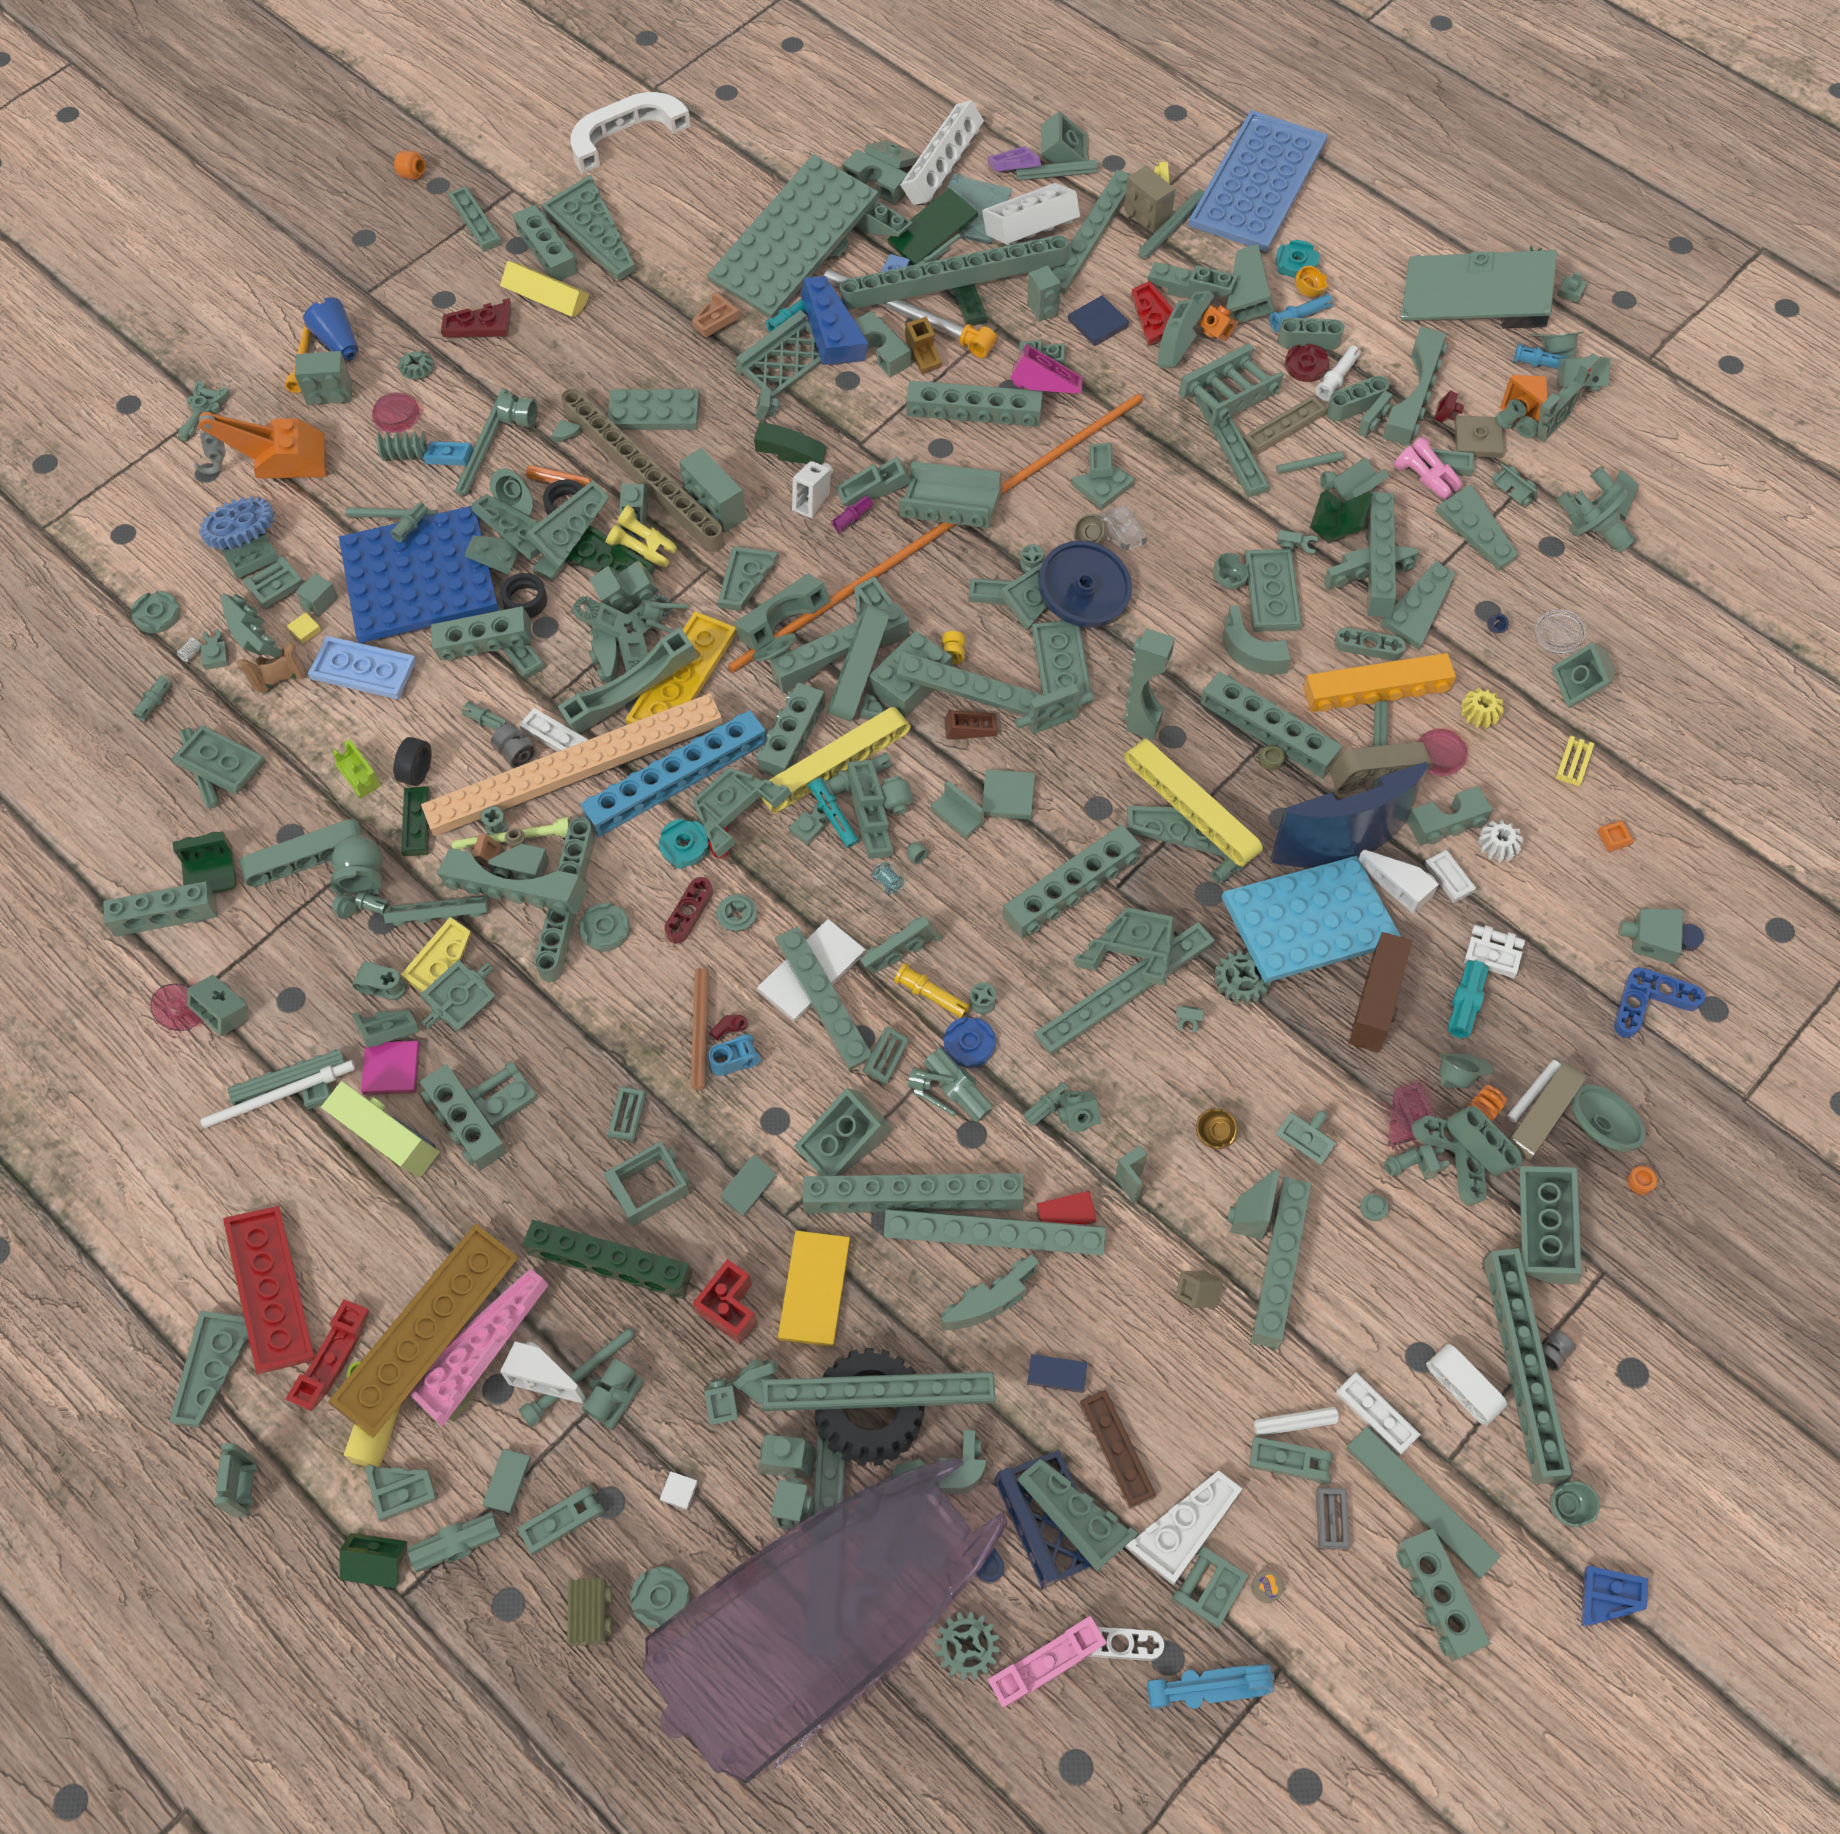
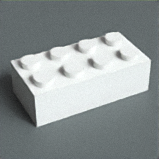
M1057 183L982 210L986 235L1006 245L1016 244L1019 239L1034 237L1040 231H1050L1056 225L1068 224L1073 221L1072 219L1080 217L1076 191Z

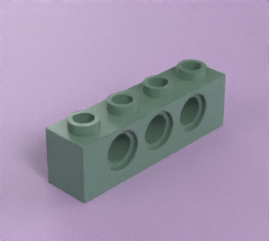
M532 205L512 214L516 231L550 277L561 281L577 273L576 263L578 261L573 251L568 250L563 237L559 238L555 226L548 223V219L543 211L540 212L536 205Z
M523 606L431 624L432 649L440 660H453L457 657L474 656L482 652L498 651L502 648L520 647L524 644L532 643L530 617Z
M799 682L794 690L789 691L785 708L780 709L778 712L775 727L770 728L764 748L761 747L757 753L756 760L759 763L760 772L775 777L796 764L826 705L824 691Z
M206 881L103 901L104 923L115 937L217 917L216 895Z
M445 1064L419 1081L424 1088L420 1092L429 1106L434 1103L438 1109L434 1114L442 1126L446 1123L449 1125L451 1130L447 1133L457 1146L461 1143L465 1148L461 1153L470 1166L475 1163L481 1171L507 1153L503 1143L448 1064ZM446 1096H453L449 1101L442 1102ZM467 1115L463 1121L456 1122L459 1116ZM481 1135L477 1141L469 1142L473 1136Z
M1434 1528L1402 1541L1396 1547L1398 1550L1396 1552L1397 1560L1403 1569H1407L1412 1579L1410 1580L1411 1589L1417 1598H1421L1426 1608L1424 1609L1425 1618L1431 1627H1435L1440 1637L1438 1644L1442 1653L1446 1657L1449 1656L1451 1662H1454L1490 1645L1491 1643ZM1420 1560L1428 1561L1431 1564L1432 1574H1426L1420 1569ZM1434 1589H1441L1445 1593L1446 1603H1440L1435 1599ZM1449 1617L1458 1620L1461 1626L1460 1632H1454L1449 1628Z

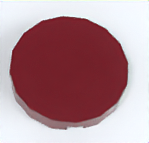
M1305 344V346L1296 345L1286 355L1285 369L1291 377L1302 382L1320 380L1329 369L1328 354L1321 347L1313 344Z

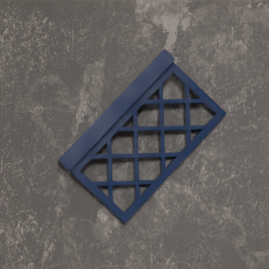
M1060 1450L1012 1469H1003L994 1478L1042 1590L1053 1586L1058 1581L1093 1567L1086 1558L1079 1555L1080 1551L1077 1548L1075 1553L1059 1547L1064 1533L1055 1522L1047 1519L1048 1514L1046 1512L1043 1517L1032 1512L1029 1506L1032 1496L1020 1485L1016 1477L1017 1474L1025 1472L1039 1459L1045 1463L1055 1460L1060 1470L1059 1473L1071 1482V1487L1077 1490ZM1044 1525L1060 1531L1056 1544L1044 1540L1042 1535ZM1057 1552L1072 1558L1070 1568L1060 1573L1054 1562ZM1076 1561H1079V1562L1082 1563V1564H1079V1565L1075 1566Z

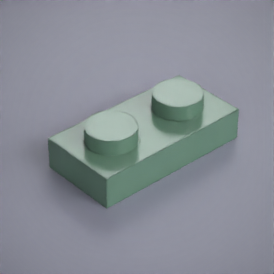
M1384 391L1363 416L1358 430L1359 435L1366 438L1371 431L1374 432L1377 429L1381 418L1387 417L1392 408L1390 404L1391 393Z

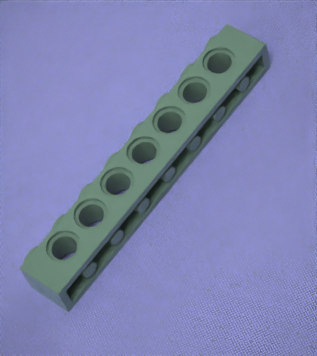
M1023 1173L803 1176V1206L805 1213L886 1212V1208L924 1212L1023 1210Z
M1517 1248L1491 1251L1484 1260V1265L1534 1485L1564 1482L1572 1473L1520 1250Z

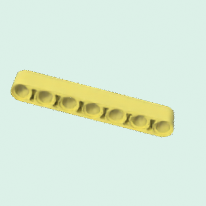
M891 707L771 778L769 781H772L774 785H785L792 793L778 807L774 808L763 797L760 796V798L772 813H777L811 793L812 791L808 785L817 778L828 780L838 775V772L841 770L847 771L848 762L866 760L905 736L909 732L911 725L896 707Z
M1143 739L1125 752L1124 758L1127 764L1237 865L1245 866L1263 851L1261 842L1254 834L1149 740Z

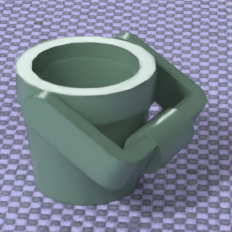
M756 1357L743 1368L732 1384L760 1405L762 1404L761 1382L762 1380L775 1379L772 1374L777 1372L778 1363L772 1358L762 1361L759 1357Z

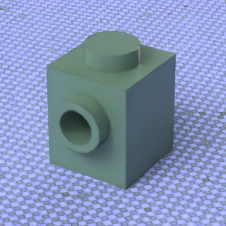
M316 573L296 591L300 600L299 605L308 613L313 612L319 617L338 598L333 584Z

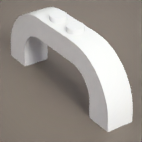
M658 92L635 94L596 110L583 117L572 130L571 146L575 164L582 174L599 167L598 151L594 145L607 136L643 121L653 120L661 122L667 126L672 134L691 127L689 110L675 97Z

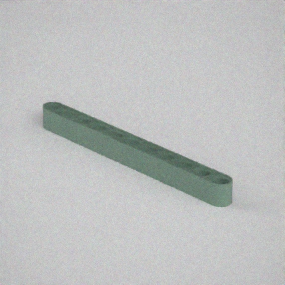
M1056 235L846 279L840 284L841 301L846 309H856L1032 272L1045 266L1050 268L1060 266L1068 260L1069 241L1064 236Z

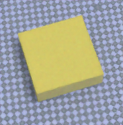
M306 612L287 625L288 630L302 644L322 631L320 626Z

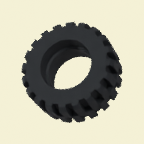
M865 1348L862 1354H859L856 1349L850 1351L845 1359L842 1356L834 1361L833 1367L826 1369L823 1378L913 1375L917 1372L912 1366L906 1368L904 1366L905 1360L899 1355L896 1359L889 1357L890 1351L882 1349L881 1354L874 1353V1348ZM925 1406L897 1407L896 1416L892 1423L877 1430H866L857 1427L848 1420L843 1409L815 1410L814 1419L816 1426H819L818 1434L822 1441L827 1440L829 1443L828 1449L833 1454L838 1451L842 1454L841 1459L848 1463L850 1459L858 1460L857 1465L866 1466L867 1462H873L874 1466L883 1465L886 1459H889L890 1462L894 1461L901 1452L905 1453L911 1447L913 1440H916L925 1415Z

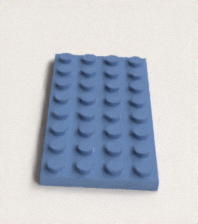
M1250 110L1193 211L1188 226L1247 246L1258 243L1260 250L1268 252L1326 144L1328 134Z

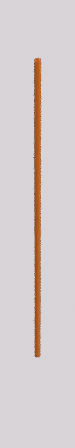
M1139 393L1003 482L1000 495L1142 402V396ZM941 523L829 597L830 602L813 614L805 613L773 634L774 638L794 633L854 593L855 586L874 576L877 578L956 524ZM751 649L728 664L729 670L733 673L753 660V654L756 651Z

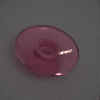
M177 983L167 984L160 987L152 996L150 1002L151 1013L155 1020L163 1027L174 1031H186L194 1028L201 1021V1018L187 1007L188 986ZM171 1009H176L179 1013H175Z

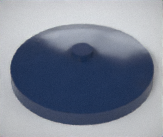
M1071 541L1054 548L1045 558L1038 576L1039 591L1047 607L1060 619L1080 627H1100L1113 622L1124 612L1132 594L1131 577L1123 561L1108 548L1089 541Z

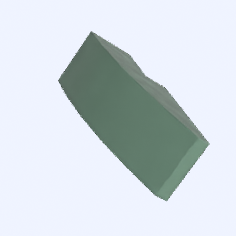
M897 456L879 468L872 464L838 485L836 489L842 504L848 506L854 505L864 496H868L873 500L904 487L912 482L905 464Z

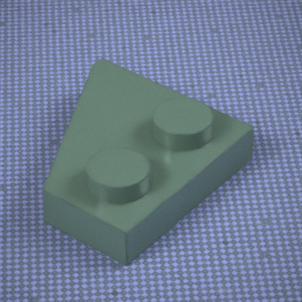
M473 536L464 556L509 575L519 550L504 538Z
M875 576L854 587L857 621L860 619L867 603L881 609L894 605Z
M409 1010L376 1012V1017L361 1018L360 1013L352 1014L353 1023L367 1048L379 1046L397 1038H405L410 1034L418 1032L417 1023Z
M372 1465L364 1467L378 1520L381 1522L437 1501L432 1478L428 1470H404L403 1468L391 1467V1469L378 1468Z

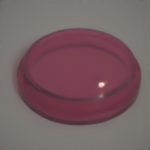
M394 392L386 394L377 400L372 410V418L380 430L395 433L411 428L417 422L420 412L417 402L412 397L404 393Z
M1433 729L1424 733L1417 741L1425 743L1433 763V767L1428 772L1442 776L1454 774L1464 766L1467 760L1468 751L1464 741L1451 730Z

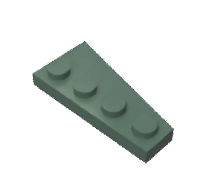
M592 480L526 533V537L559 570L605 505L609 496Z
M1472 484L1437 506L1435 512L1498 571L1517 559L1518 553Z
M1043 562L999 591V594L1025 630L1030 627L1047 607L1041 597L1038 586V576Z
M1041 1459L1017 1479L1096 1571L1100 1570L1139 1534L1131 1527L1129 1529L1125 1528L1117 1521L1118 1517L1109 1510L1104 1512L1092 1502L1094 1499L1085 1492L1083 1494L1079 1493L1071 1487V1482Z

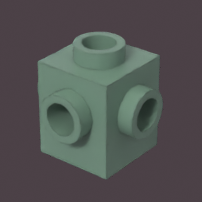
M1090 1090L1083 1092L1073 1091L1065 1097L1059 1098L1061 1108H1058L1057 1111L1061 1124H1066L1071 1132L1086 1131L1091 1126L1102 1124L1097 1099Z

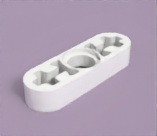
M1098 1627L1102 1634H1108L1106 1640L1107 1652L1101 1651L1102 1648H1100L1088 1657L1154 1661L1162 1654L1164 1641L1160 1634L1155 1631ZM1122 1635L1128 1640V1649L1125 1652L1119 1653L1112 1648L1111 1640L1114 1636ZM1132 1636H1138L1137 1643H1146L1148 1638H1152L1153 1643L1158 1644V1648L1154 1649L1152 1654H1148L1147 1648L1137 1647V1654H1133L1134 1640Z

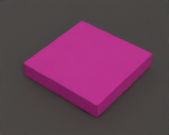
M385 1042L382 1045L369 1048L365 1045L361 1085L362 1094L416 1093L419 1042Z

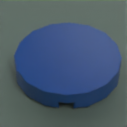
M962 1017L952 1022L946 1029L944 1050L958 1066L965 1068L979 1067L987 1063L993 1056L996 1047L995 1033L984 1020L976 1017L975 1019Z

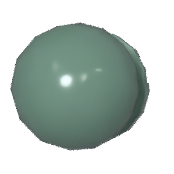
M363 835L346 837L336 845L332 854L331 862L334 872L331 874L330 889L338 896L344 893L357 895L360 891H369L370 895L373 896L378 895L379 889L382 888L383 878L380 875L383 862L380 848L374 840Z

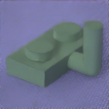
M1327 1110L1318 1111L1310 1123L1295 1113L1290 1112L1276 1133L1277 1136L1320 1165H1323L1337 1144L1335 1140L1319 1130L1324 1121L1330 1118V1113Z

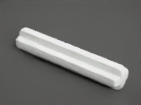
M1328 1407L1256 1419L1254 1421V1430L1257 1436L1331 1425L1339 1421V1415L1336 1407Z

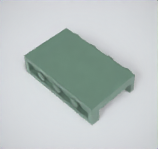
M912 461L910 467L912 482L909 483L905 497L899 499L901 517L990 528L1002 491L1001 472Z

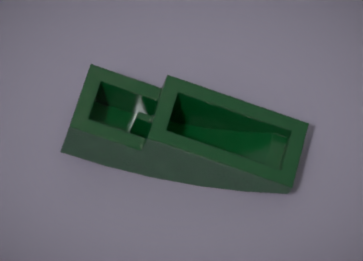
M762 422L758 423L754 438L755 451L778 454V460L802 464H808L813 461L820 465L823 464L827 450L826 445L788 428Z

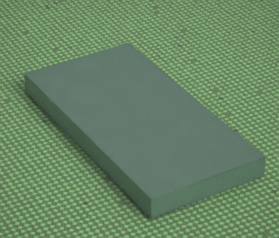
M1292 549L1245 550L1244 558L1249 574L1247 583L1253 632L1301 630L1302 623Z
M1065 621L1032 624L1031 630L1042 694L1046 695L1060 687H1068L1076 684L1079 696L1090 692L1091 687L1080 626L1072 625Z

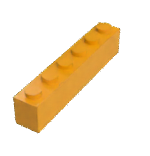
M1448 653L1309 674L1306 676L1303 689L1310 712H1325L1340 707L1350 708L1359 704H1374L1377 701H1395L1410 696L1420 697L1424 694L1436 692L1445 693L1451 690L1456 675Z

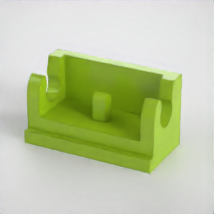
M349 739L344 742V747L346 748L344 753L340 754L336 749L333 751V756L336 760L334 764L361 799L381 785L373 769Z

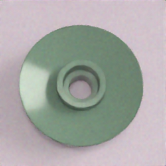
M786 634L772 640L753 654V659L755 661H766L784 654L795 642V634Z

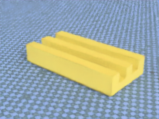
M1570 735L1555 779L1580 787L1595 743L1589 742V744H1585V740L1580 739L1577 741L1574 740V736ZM1573 746L1576 747V751L1568 775L1565 776L1563 772ZM1581 750H1585L1586 752L1577 779H1574L1572 777Z

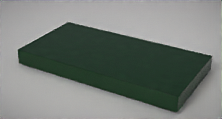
M948 188L910 220L913 222L912 226L899 237L890 236L887 238V242L901 256L910 259V264L916 265L917 262L932 254L977 219L978 212L951 188Z

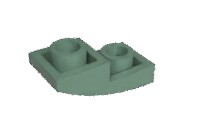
M1042 340L1020 342L1019 355L1025 344H1028L1065 366V343L1043 345Z

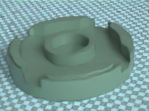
M156 591L153 594L146 593L138 598L132 606V619L136 627L143 632L150 634L161 633L175 625L180 617V607L175 597L170 593L164 591Z
M612 903L596 904L588 908L584 912L585 915L582 917V920L580 919V936L584 943L593 950L601 952L612 951L620 947L627 940L630 933V921L626 912L621 907L614 906Z
M664 1566L655 1567L642 1573L634 1582L630 1594L631 1607L636 1618L645 1626L654 1629L669 1628L678 1623L688 1610L690 1603L689 1587L684 1577L676 1570Z

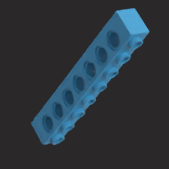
M751 710L738 714L733 720L724 725H719L704 736L695 738L686 746L673 750L666 757L653 761L648 767L631 773L619 783L611 784L599 794L588 797L580 804L583 815L589 820L592 829L599 838L764 746L767 742L766 731Z

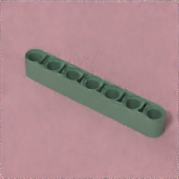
M578 817L570 822L557 870L579 875L584 882L595 841L591 824L586 818ZM551 908L547 909L535 957V966L540 978L545 982H554L561 977L576 918L574 913L566 912V914H561ZM559 919H565L561 923H555ZM553 942H559L557 945L549 946ZM553 964L551 968L544 969L546 965Z

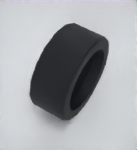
M569 479L551 483L543 494V504L547 515L557 509V507L552 505L557 498L563 495H575L583 486Z
M519 573L509 577L503 583L500 591L505 610L523 606L530 618L540 614L546 607L548 600L542 580L531 573ZM530 588L538 592L537 596L527 603H515L510 599L520 589Z
M406 737L401 742L393 764L394 777L398 782L419 786L424 781L432 758L431 745L427 741Z

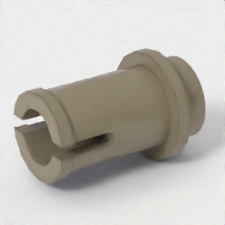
M511 828L505 834V841L510 845V848L519 844H525V834L522 830Z

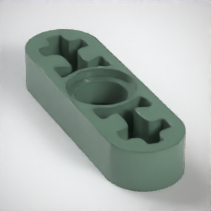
M1348 627L1339 629L1334 641L1336 648L1340 651L1387 660L1400 659L1406 647L1404 640L1398 636ZM1344 637H1347L1349 642H1345ZM1371 640L1376 643V646L1369 648L1363 642ZM1391 646H1395L1396 651L1392 650Z

